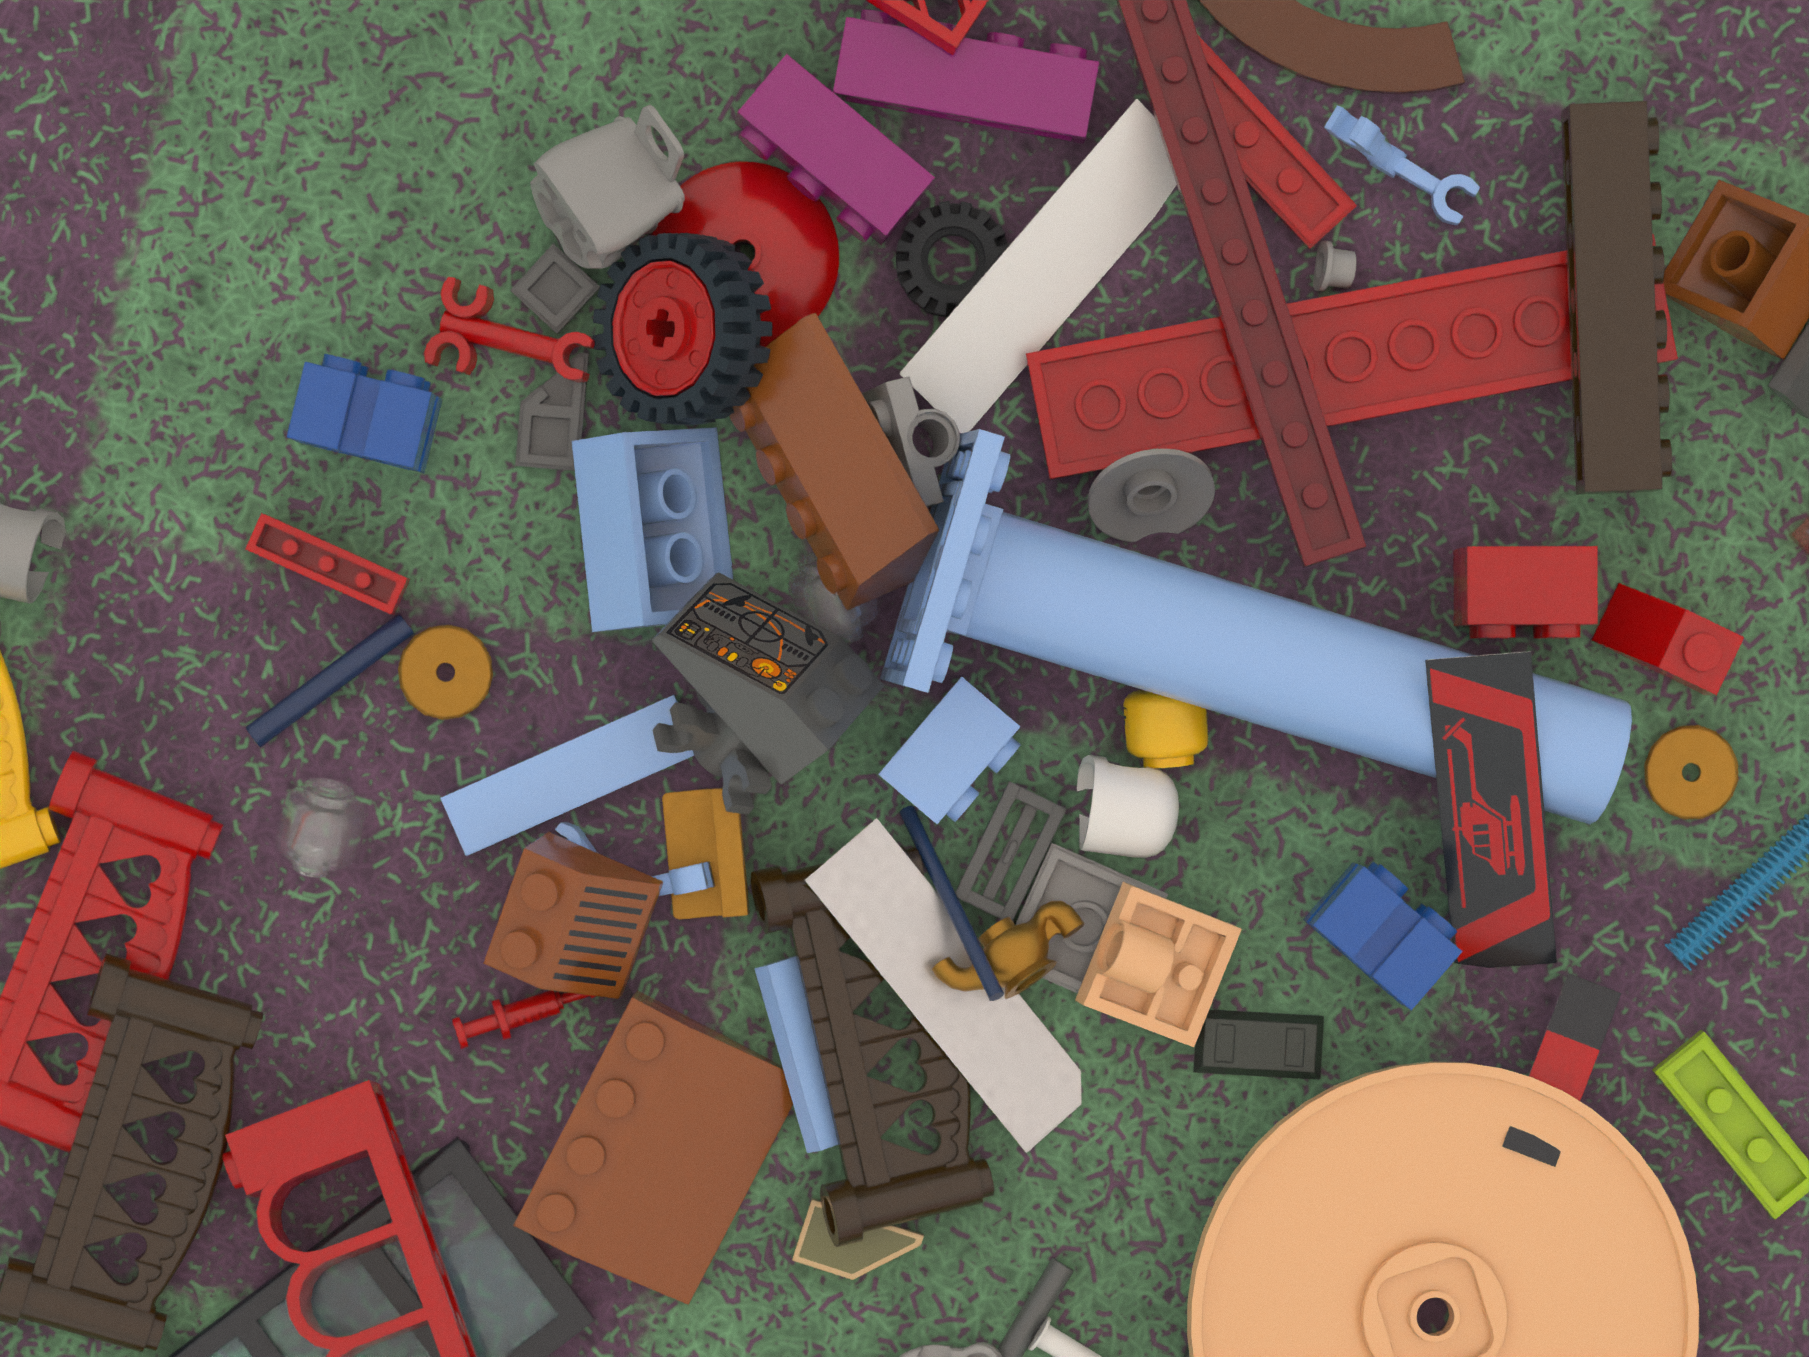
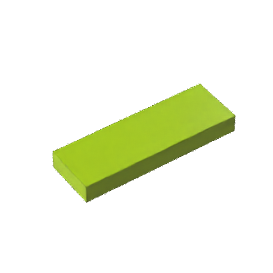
M1698 1031L1652 1069L1653 1073L1773 1219H1777L1809 1192V1160L1704 1031Z

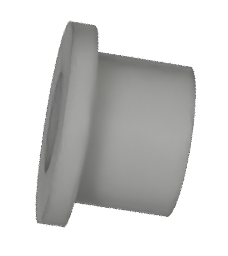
M1321 241L1316 254L1313 278L1314 290L1324 292L1328 286L1349 289L1356 272L1355 252L1335 249L1331 241Z

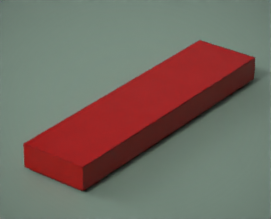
M1198 35L1246 183L1310 250L1357 205Z

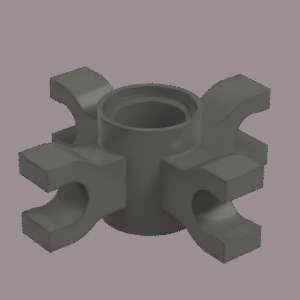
M697 691V698L706 708L707 712H701L690 704L675 702L669 709L673 725L658 723L652 730L657 751L679 753L693 750L695 758L704 769L713 775L723 777L722 796L726 812L749 814L754 808L750 792L767 794L772 788L767 770Z

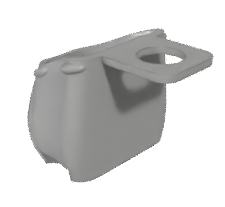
M649 104L642 108L637 125L629 117L618 116L612 123L568 139L545 152L534 163L538 175L530 182L532 194L545 226L557 236L564 253L581 267L603 269L621 259V253L628 246L636 245L639 239H642L646 234L654 232L658 223L667 215L679 213L682 210L685 196L675 179L684 158V152L681 144L658 111ZM651 126L662 136L668 149V157L657 146L652 135Z

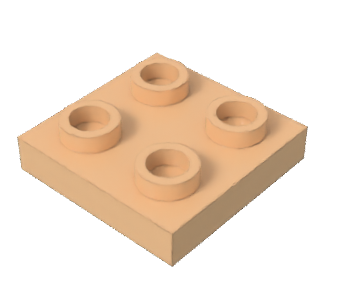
M1123 882L1075 1001L1094 1010L1194 1047L1242 929Z

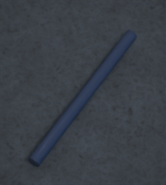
M907 806L899 814L989 1000H998L1004 995L999 981L914 806Z

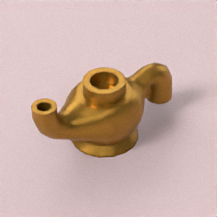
M1050 901L1041 906L1029 922L1015 925L1010 917H1006L995 923L979 937V941L984 947L983 951L1001 988H1005V999L1023 992L1054 968L1057 962L1047 958L1051 938L1057 934H1061L1064 939L1068 938L1085 924L1073 907L1064 901ZM947 957L932 968L937 978L952 989L964 992L984 989L973 965L967 968L959 967L950 957Z

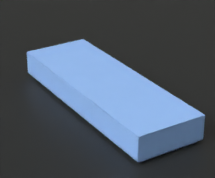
M795 955L754 968L807 1153H812L836 1146L838 1141L797 957Z

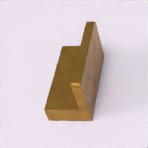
M722 788L665 793L662 797L669 870L710 861L715 884L714 887L680 895L671 893L673 916L680 920L723 916L724 918L749 915L741 814L726 812Z

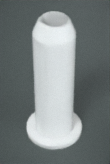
M1049 1316L1045 1318L1028 1346V1349L1031 1351L1038 1347L1053 1357H1102L1051 1326V1318Z

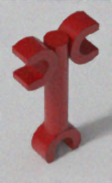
M448 277L443 283L441 300L446 311L441 318L440 333L433 336L426 344L424 351L425 363L438 367L442 351L448 346L455 345L459 350L456 371L470 375L477 363V351L472 344L476 343L551 363L564 378L578 383L588 382L590 374L572 368L569 362V355L572 350L579 346L594 349L595 340L591 336L580 332H571L557 339L481 319L492 308L494 301L493 289L479 284L475 300L470 305L461 306L457 298L461 281Z

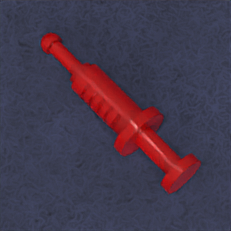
M549 990L503 1006L499 999L493 1000L491 1004L494 1014L463 1024L459 1017L451 1020L461 1049L469 1047L467 1042L469 1038L500 1029L503 1040L511 1038L510 1030L561 1014L560 1010L564 1009L563 1005L589 996L590 998L596 996L568 992L559 994V991Z

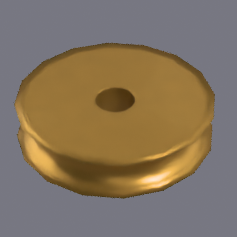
M453 625L429 627L412 638L402 652L398 674L400 688L409 704L426 716L445 720L461 718L478 708L489 693L493 669L491 656L479 638L467 629ZM443 663H449L455 669L453 679L447 682L439 679L437 674L438 667Z
M1700 725L1679 726L1664 733L1651 746L1644 764L1645 785L1652 800L1666 813L1681 819H1703L1719 812L1732 798L1739 780L1738 761L1731 745L1716 731ZM1693 763L1698 767L1699 775L1694 781L1689 782L1683 778L1682 769L1686 764Z

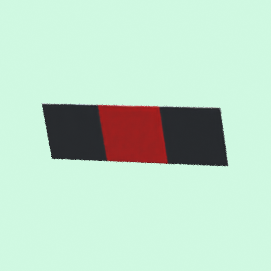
M1568 973L1529 1077L1560 1089L1581 1101L1622 993ZM1512 1126L1509 1127L1502 1145L1504 1148L1554 1167L1561 1153L1559 1149L1535 1135Z

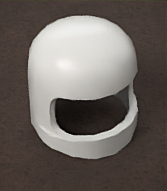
M1088 755L1082 759L1078 769L1077 791L1093 789L1089 818L1079 814L1080 850L1134 858H1147L1163 851L1173 837L1179 813L1178 792L1173 780L1167 773L1158 768H1132L1109 763L1106 757Z

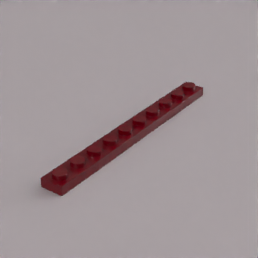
M1116 0L1302 566L1305 568L1364 549L1366 543L1187 1Z

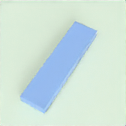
M675 695L441 797L440 799L465 855H471L694 756L693 750L679 753L657 751L652 730L658 723L673 725L669 709L675 702L678 703Z

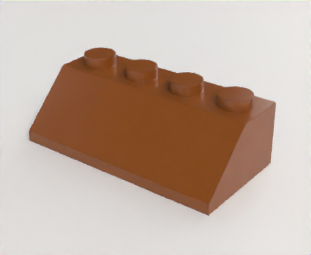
M810 314L766 346L771 349L768 363H755L754 365L763 374L758 386L745 387L751 397L743 406H733L735 413L729 417L734 426L740 432L746 431L757 450V465L765 481L772 486L776 484L787 504L786 513L792 530L800 539H807L817 557V570L823 585L830 593L838 594L848 611L912 583L939 532V528L817 314Z

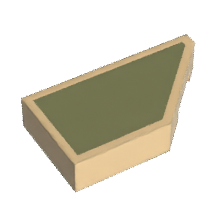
M812 1198L792 1260L854 1280L919 1247L922 1244L924 1234L892 1225L863 1232V1240L861 1242L835 1247L827 1230L821 1201Z

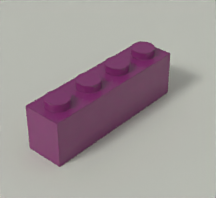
M861 10L860 19L846 17L833 93L846 102L1084 144L1099 61L1087 60L1088 50L1066 44H1050L1049 53L1023 48L1024 38L998 32H988L986 41L964 38L954 55H951L912 29L898 26V20L887 13L875 10ZM939 22L951 31H953V29L956 26L953 24Z

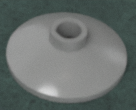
M1175 449L1144 450L1115 461L1097 476L1088 493L1089 514L1099 530L1110 537L1122 541L1136 542L1145 536L1159 532L1180 534L1195 525L1207 513L1215 496V484L1212 473L1207 465L1190 453Z

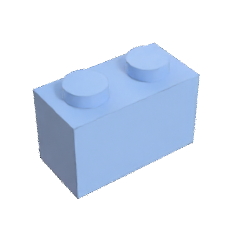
M960 677L878 775L936 824L945 815L956 822L979 795V792L971 784L988 766L997 774L1021 746L1012 737L1020 726L968 681Z

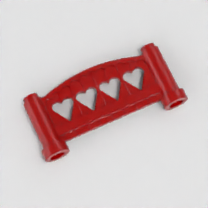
M74 750L62 770L49 804V810L71 818L72 822L0 996V1126L70 1153L111 1022L102 1019L94 1025L82 1024L52 984L55 981L97 974L99 972L102 960L76 923L120 914L130 916L137 926L134 938L124 943L127 951L126 959L131 960L130 969L169 980L184 928L190 890L191 866L197 856L210 860L224 827L223 824L213 820L214 815L97 769L98 760ZM143 855L153 856L160 863V876L156 881L148 884L151 891L149 902L143 907H133L125 901L100 864ZM69 1033H79L88 1042V1052L85 1057L75 1061L78 1066L77 1079L70 1084H60L54 1080L28 1041Z

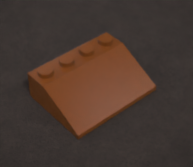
M637 990L622 1015L513 1226L573 1257L689 1305L793 1106L782 1065Z

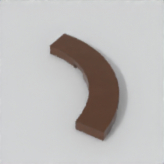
M1197 0L1220 27L1252 52L1299 77L1330 87L1381 94H1408L1431 92L1465 83L1448 21L1421 27L1379 28L1352 24L1323 15L1300 4L1296 0Z

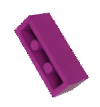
M788 54L782 58L737 112L735 124L742 129L738 135L741 142L763 160L767 161L771 155L776 157L791 170L787 178L794 187L815 202L820 196L824 197L840 211V214L836 217L837 221L862 242H866L871 236L882 246L931 187L935 178Z

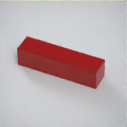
M261 513L245 550L391 615H395L410 581V578L264 513Z

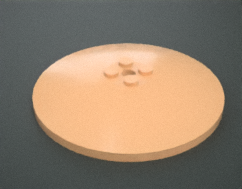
M1429 1061L1396 1065L1364 1073L1334 1085L1305 1101L1277 1122L1251 1148L1225 1184L1215 1201L1202 1231L1192 1266L1188 1293L1187 1338L1189 1357H1696L1699 1342V1302L1694 1266L1688 1242L1676 1210L1659 1179L1641 1154L1615 1127L1593 1109L1574 1097L1533 1077L1485 1065L1465 1062ZM1512 1126L1533 1134L1559 1149L1561 1153L1556 1166H1551L1502 1147L1509 1127ZM1434 1297L1440 1298L1448 1308L1449 1317L1447 1323L1436 1333H1425L1417 1323V1311L1425 1300Z

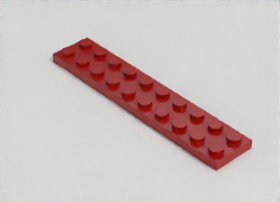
M1652 234L1653 246H1656L1655 236ZM1566 250L1287 304L1327 427L1571 381ZM1664 283L1654 285L1655 310H1664L1667 321L1666 348L1657 349L1658 364L1678 359ZM1221 317L1026 353L1049 480L1104 470L1115 461L1127 455L1149 449H1175L1194 453L1261 440Z

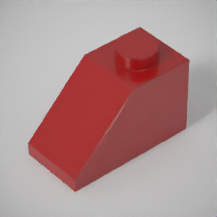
M1618 583L1591 641L1701 694L1717 695L1744 637L1687 609Z

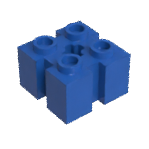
M324 354L322 365L310 362L304 363L287 438L301 444L425 474L443 400L429 392L431 382L425 381V378L390 369H387L384 381L368 378L369 367L363 366L362 363L329 354Z
M1352 862L1303 920L1398 1003L1412 1010L1463 952L1450 941L1458 931L1429 906L1426 907L1421 903L1414 911L1402 899V896L1409 889L1381 864L1377 865L1375 862H1372L1366 868Z

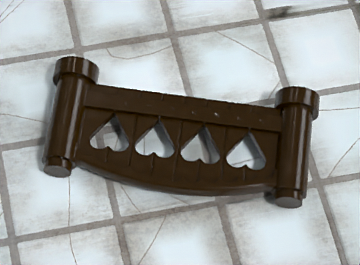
M900 845L901 849L924 876L921 857L916 847L905 849ZM824 863L782 872L779 866H773L751 872V890L756 913L763 931L768 934L789 928L791 930L846 1177L843 1180L822 1184L820 1187L823 1215L834 1246L840 1247L861 1242L863 1240V1232L983 1203V1198L994 1195V1184L987 1161L984 1158L974 1161L969 1155L971 1120L970 1083L911 1011L909 1023L904 1028L898 1030L853 1014V1011L883 981L884 977L872 963L839 951L850 936L805 881ZM903 1038H910L916 1042L919 1055L915 1064L921 1067L925 1076L921 1088L914 1092H908L867 1076L870 1070ZM918 1100H924L931 1106L933 1116L928 1126L932 1127L938 1135V1145L929 1154H921L881 1139V1136L909 1106Z
M106 953L95 981L87 1015L109 1021L111 1024L35 1263L9 1256L0 1281V1321L16 1326L20 1318L139 1352H143L144 1348L156 1351L163 1334L167 1314L156 1311L155 1304L157 1298L169 1284L190 1249L213 1198L223 1165V1153H226L228 1143L225 1135L230 1132L234 1097L236 1050L239 1051L240 1047L253 1049L261 1027L263 1012L252 1010L253 1005L130 969L131 960ZM186 1051L197 1052L204 1059V1068L198 1075L192 1077L196 1084V1093L190 1100L185 1102H178L172 1099L143 1065ZM166 1112H176L184 1118L185 1127L178 1136L173 1138L177 1146V1152L167 1162L155 1161L124 1126V1124ZM148 1172L160 1174L166 1182V1187L162 1194L154 1198L158 1207L156 1216L151 1221L145 1223L135 1221L104 1185ZM127 1233H138L144 1237L147 1246L143 1254L135 1258L139 1268L137 1276L127 1283L116 1281L86 1248V1245Z

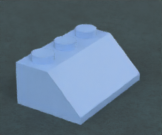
M717 428L623 432L572 441L592 632L666 625L715 574L719 572L733 580Z

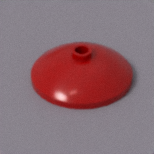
M739 161L724 163L703 170L685 181L680 186L685 196L682 210L679 213H670L661 220L656 230L651 233V236H657L662 233H691L717 237L718 240L728 241L733 245L739 242L750 243L755 249V257L751 261L752 263L748 271L759 272L764 282V285L755 291V294L768 295L771 306L770 310L760 313L761 321L772 322V336H761L760 345L766 347L802 318L816 313L819 317L826 307L838 276V238L832 219L820 199L816 202L809 199L794 187L787 178L790 174L789 172L757 162Z

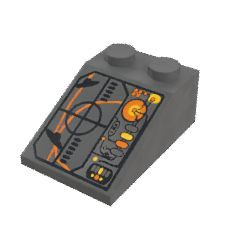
M719 572L711 577L652 639L654 644L781 785L827 752L884 687L883 683L870 670L867 663L852 650L843 638Z

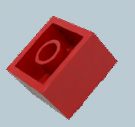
M1467 546L1453 550L1454 626H1469V639L1516 638V626H1533L1534 639L1580 638V626L1598 624V546Z

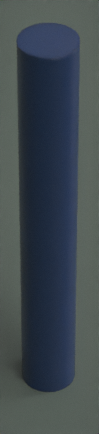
M400 613L246 726V730L261 748L412 636L414 631Z

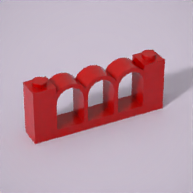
M368 1080L225 1135L231 1151L223 1153V1161L232 1185L235 1189L244 1187L247 1196L260 1198L256 1211L259 1233L271 1251L285 1261L300 1264L290 1279L286 1296L289 1318L299 1335L316 1347L329 1349L330 1351L326 1357H353L366 1348L429 1325L440 1357H477L380 1084ZM369 1156L392 1223L321 1250L304 1252L292 1244L283 1230L281 1214L285 1199L293 1188L308 1179ZM399 1240L423 1308L349 1336H332L320 1327L313 1315L311 1296L314 1284L322 1273L335 1264Z

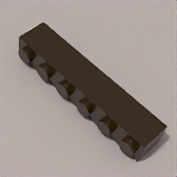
M1647 101L1569 104L1561 111L1576 495L1654 492L1662 489V477H1670L1672 473L1670 440L1660 438V413H1668L1669 381L1666 374L1658 375L1657 349L1666 348L1667 321L1664 310H1655L1654 285L1663 284L1664 253L1662 246H1653L1652 220H1660L1662 214L1661 186L1659 181L1650 182L1649 156H1657L1659 152L1657 117H1648Z

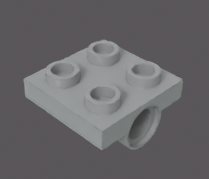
M910 376L885 382L862 393L926 507L929 508L944 502L935 468L949 462L958 451L960 432L955 421L946 412L938 409L919 411ZM916 426L924 428L933 440V451L930 457L921 455L913 444L912 434Z

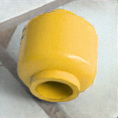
M1145 690L1133 691L1125 698L1123 708L1126 747L1131 755L1143 758V766L1145 768H1172L1193 765L1194 755L1204 751L1207 747L1209 739L1207 710L1205 708Z

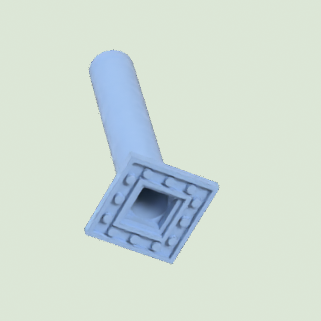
M981 429L960 434L958 451L949 462L944 464L939 480L944 502L931 506L930 514L937 524L939 532L916 578L907 586L881 673V680L928 693L932 681L942 683L946 676L953 652V645L944 642L946 632L1436 778L1425 660L1476 655L1003 512L1004 509L985 504L988 492H999L1001 490L1008 470L1010 454L1001 452L1005 437ZM1533 673L1544 811L1592 824L1599 819L1606 809L1623 768L1631 732V706L1627 701Z

